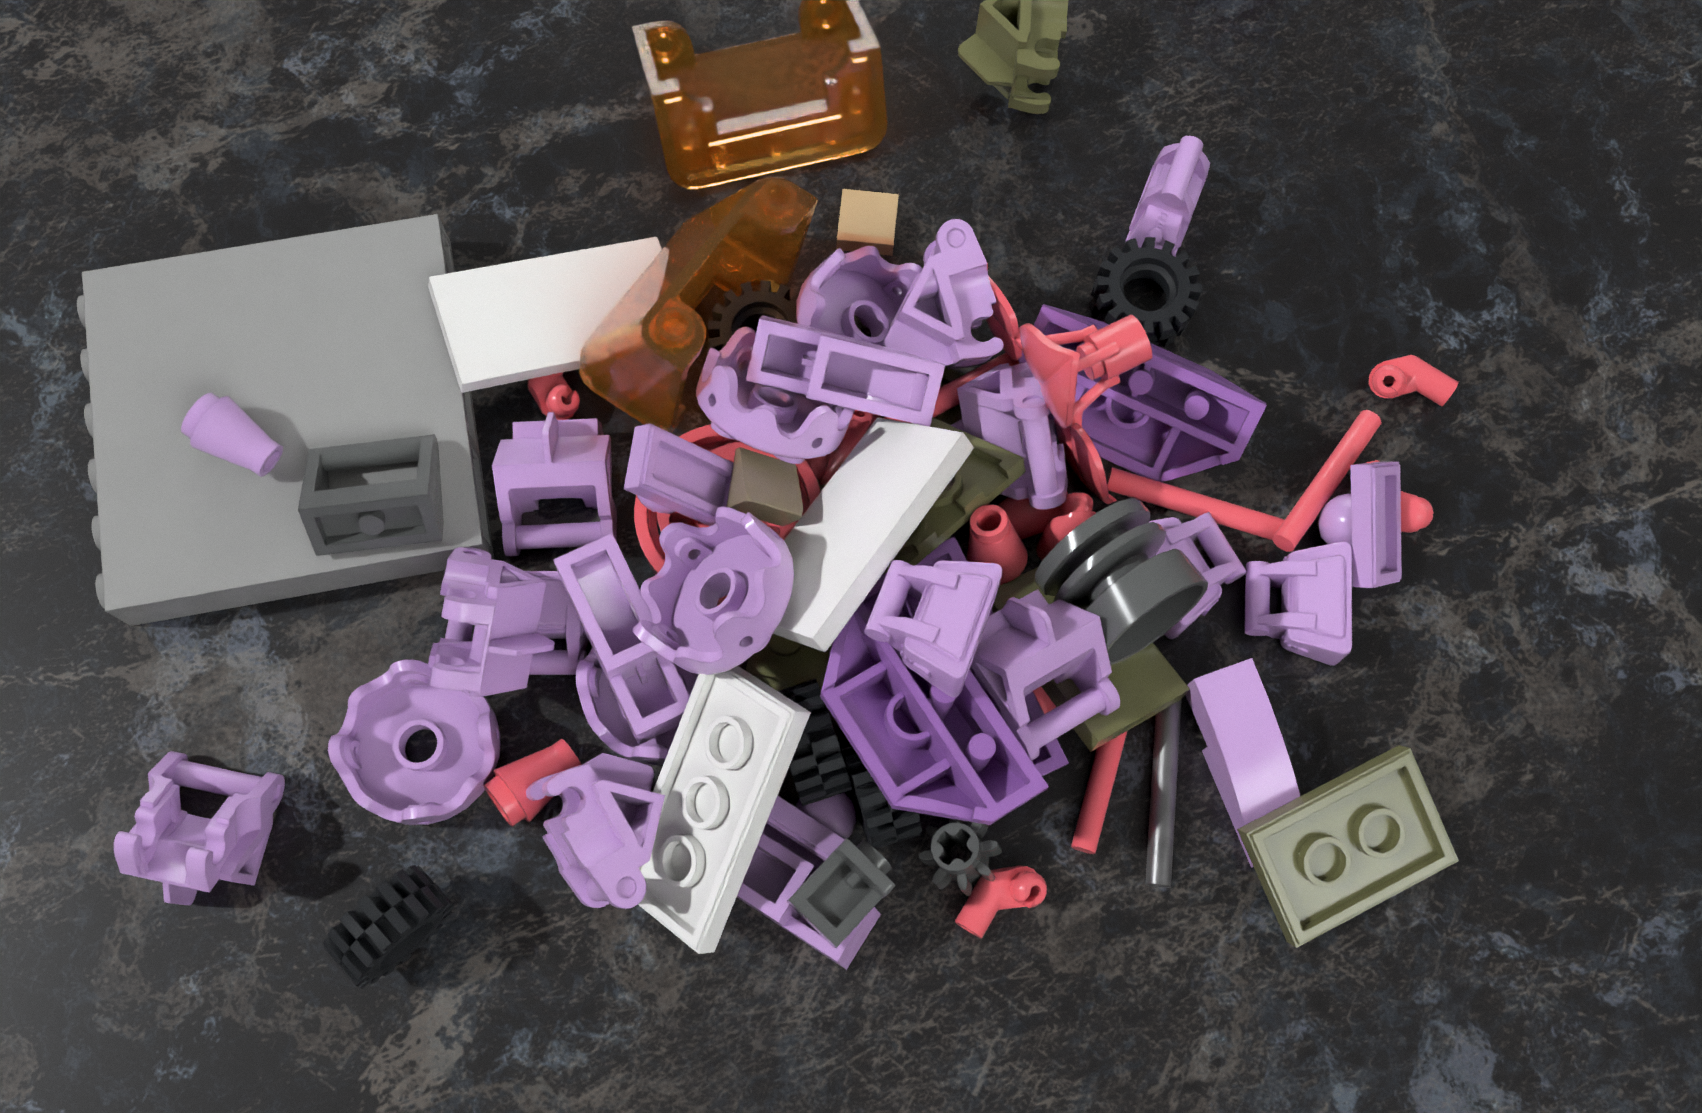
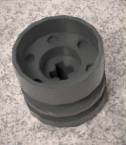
M1135 498L1118 501L1078 525L1056 544L1042 560L1035 573V583L1045 595L1055 596L1054 601L1060 599L1100 616L1110 666L1138 653L1164 635L1197 605L1208 587L1207 580L1183 551L1172 549L1157 554L1165 541L1166 531L1160 524L1150 522V511L1140 500Z

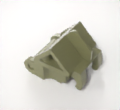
M1069 0L983 1L979 7L976 33L959 46L958 56L987 85H993L1008 99V108L1032 114L1048 112L1051 96L1045 92L1034 93L1028 88V85L1032 83L1049 85L1050 80L1055 79L1058 75L1060 67L1058 47L1060 39H1065L1067 33Z

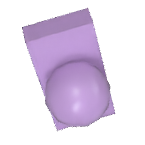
M653 424L636 426L624 490L636 494L640 502L652 512L665 514L678 512L703 524L712 526L716 523L717 508L726 507L733 462Z
M1399 461L1350 465L1351 494L1336 496L1321 510L1318 520L1320 536L1327 544L1343 541L1351 545L1352 587L1375 588L1400 582V579H1402Z
M845 792L802 806L799 799L796 807L777 796L763 834L818 868L852 834L856 824V811L852 800Z

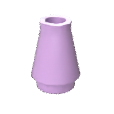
M213 393L203 395L190 408L182 422L181 432L190 438L192 448L249 469L260 477L267 475L274 468L283 452V446L272 440L229 396L219 398Z

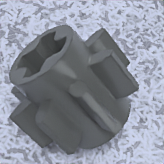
M949 818V824L942 826L939 830L929 825L926 827L927 833L932 838L931 850L920 853L919 859L925 865L940 866L932 880L939 889L942 890L948 886L953 879L958 883L961 891L966 896H970L972 882L977 881L981 876L989 881L995 880L996 877L988 867L989 857L1002 853V848L996 841H981L987 833V824L973 822L969 827L963 824L962 820ZM955 845L963 849L968 847L973 854L966 863L958 858L954 860L949 854L952 847Z

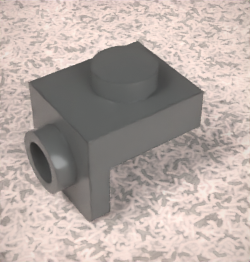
M846 838L787 902L834 948H837L874 906L896 886L886 876L892 867L868 842L862 840L856 847Z

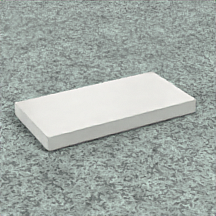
M657 237L429 277L428 288L461 393L689 347L693 338Z
M876 418L784 540L793 559L794 579L791 597L785 614L773 634L823 652L828 650L974 449L963 432Z
M739 666L726 672L712 675L698 674L653 790L654 793L665 795L650 861L639 867L646 881V893L638 905L698 954L715 952L811 712Z

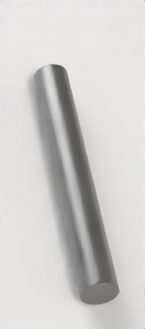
M1181 700L1157 713L1155 717L1145 885L1152 887H1171Z

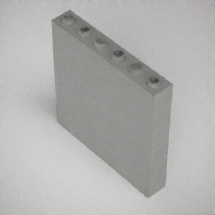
M438 214L82 272L83 295L77 298V311L80 321L86 329L87 349L81 351L80 360L84 376L90 385L91 403L85 405L84 418L87 429L93 437L94 459L89 460L88 476L93 490L97 493L98 515L92 519V534L96 546L101 551L102 573L97 575L95 586L98 600L105 609V612L130 626L443 571L446 570L448 557L458 547L481 549L489 552L492 555L491 559H494L471 391L464 393L460 391L428 288L429 277L455 272L451 241ZM207 393H213L219 398L229 396L272 440L283 446V452L279 461L267 475L260 477L249 469L191 447L190 438L182 434L181 426L186 414L199 398ZM435 434L439 447L444 521L442 541L316 556L298 512L309 449ZM418 461L329 471V489L417 479Z

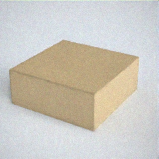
M842 189L837 249L841 248L842 251L853 252L864 246H874L879 250V254L893 256L899 194Z

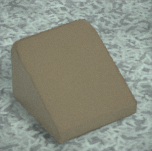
M741 447L735 450L726 507L745 514L749 512L759 520L782 527L801 519L803 503L796 465Z

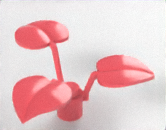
M989 277L996 298V303L991 305L993 314L986 319L990 331L994 337H998L1003 341V350L1013 360L1021 358V349L1023 350L1026 362L1041 386L1044 401L1054 416L1059 444L1063 443L1065 459L1072 471L1104 503L1111 504L1117 499L1108 493L1105 471L1099 453L1089 435L1082 428V414L1108 388L1121 382L1120 374L1152 359L1151 344L1143 326L1135 316L1129 315L1099 330L1092 324L1082 330L1044 335L1030 323H1026L1019 328L1015 312L995 282ZM1084 342V344L1077 346L1076 351L1059 346L1062 344ZM1084 370L1091 380L1101 378L1099 382L1075 402L1078 372Z

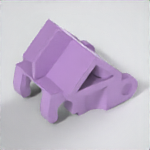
M948 220L938 230L936 240L926 248L923 256L924 267L921 273L915 276L890 325L884 345L888 348L944 363L949 370L979 366L1003 349L1004 344L998 337H994L986 342H980L974 339L971 334V329H977L981 326L982 320L992 316L993 309L991 305L996 303V298L990 284L987 262L973 229L963 220Z
M1027 362L1009 366V363L999 364L958 387L957 392L962 419L951 426L1023 457L1026 472L1000 495L1015 500L1028 498L1030 506L1036 509H1051L1063 504L1066 500L1068 487L1063 443L1057 444L1055 422L1051 419L1048 420V415L1051 412L1042 396L1041 386L1033 376Z
M548 412L545 421L513 422V439L500 440L492 464L499 517L502 523V540L505 555L519 556L521 549L582 547L611 533L617 542V507L612 497L610 435H603L601 422L597 418L557 420L554 412ZM582 498L586 508L598 509L600 522L521 525L522 514L539 510L540 499Z
M455 548L447 559L440 595L445 596L442 617L448 619L445 638H441L438 643H433L428 662V668H432L430 685L446 690L468 691L469 696L484 697L527 688L533 654L552 651L555 645L553 640L537 633L546 581L504 561L491 559L492 555L487 551L477 548ZM473 625H475L474 634H473V640L470 641V640H471V635H472Z
M1038 589L1021 599L1015 597L1008 599L1003 609L989 616L971 667L975 672L974 677L1031 761L1039 756V748L1097 713L1106 716L1120 707L1119 694L1108 678L1112 670L1100 616L1060 599L1048 604ZM1052 679L1057 684L1067 679H1072L1081 693L1029 723L1030 718L1025 696Z
M168 752L148 773L149 792L142 797L140 807L135 812L136 824L129 833L119 831L115 837L114 854L120 873L162 882L164 902L179 905H191L196 897L197 890L210 893L219 879L255 885L272 829L273 813L283 796L284 776L267 772L263 777L190 762L184 753ZM184 786L229 797L213 818L209 819L187 814V811L181 810L179 788Z
M601 753L583 765L543 777L526 789V796L532 801L540 800L545 795L548 797L559 795L562 799L563 807L560 814L544 821L543 826L547 834L542 837L557 862L558 871L580 902L587 907L601 908L610 903L616 908L627 909L638 905L645 896L646 881L639 867L650 861L665 795L650 792L654 771L649 765Z

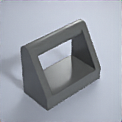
M436 435L309 449L298 512L315 555L320 556L442 541L444 521L439 447ZM418 461L417 479L329 489V471Z

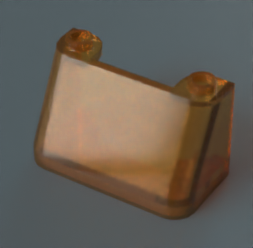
M802 0L798 11L799 33L696 55L694 54L693 45L687 30L678 23L667 20L632 26L663 157L671 180L687 189H701L860 154L876 147L884 138L888 123L881 47L858 0Z
M766 177L753 182L686 220L584 343L579 361V374L583 383L593 392L642 424H653L672 433L684 418L686 407L681 403V398L689 367L700 355L706 340V326L701 316L694 309L714 284L725 292L732 289L736 296L741 295L740 284L751 282L752 287L761 285V280L771 281V291L776 293L780 284L786 286L793 276L818 198L784 178Z

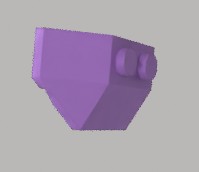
M1043 304L1034 326L1044 335L1082 330L1092 324L1099 330L1109 324ZM1084 342L1062 344L1059 346L1076 351L1077 346L1084 344ZM1150 343L1152 359L1120 374L1121 382L1108 388L1082 414V428L1089 435L1101 458L1140 476L1165 482L1220 464L1224 465L1238 461L1267 404L1214 371ZM1023 350L1022 357L1018 359L1019 364L1026 362ZM1084 370L1078 372L1075 402L1099 382L1101 378L1091 380ZM1052 413L1048 415V420H1054Z
M885 573L879 578L834 640L820 697L892 809L991 825L1047 790L1049 786L970 670L959 696L950 697L903 663L900 652L887 642L876 641L864 633L887 575ZM907 594L899 617L913 619L920 601Z

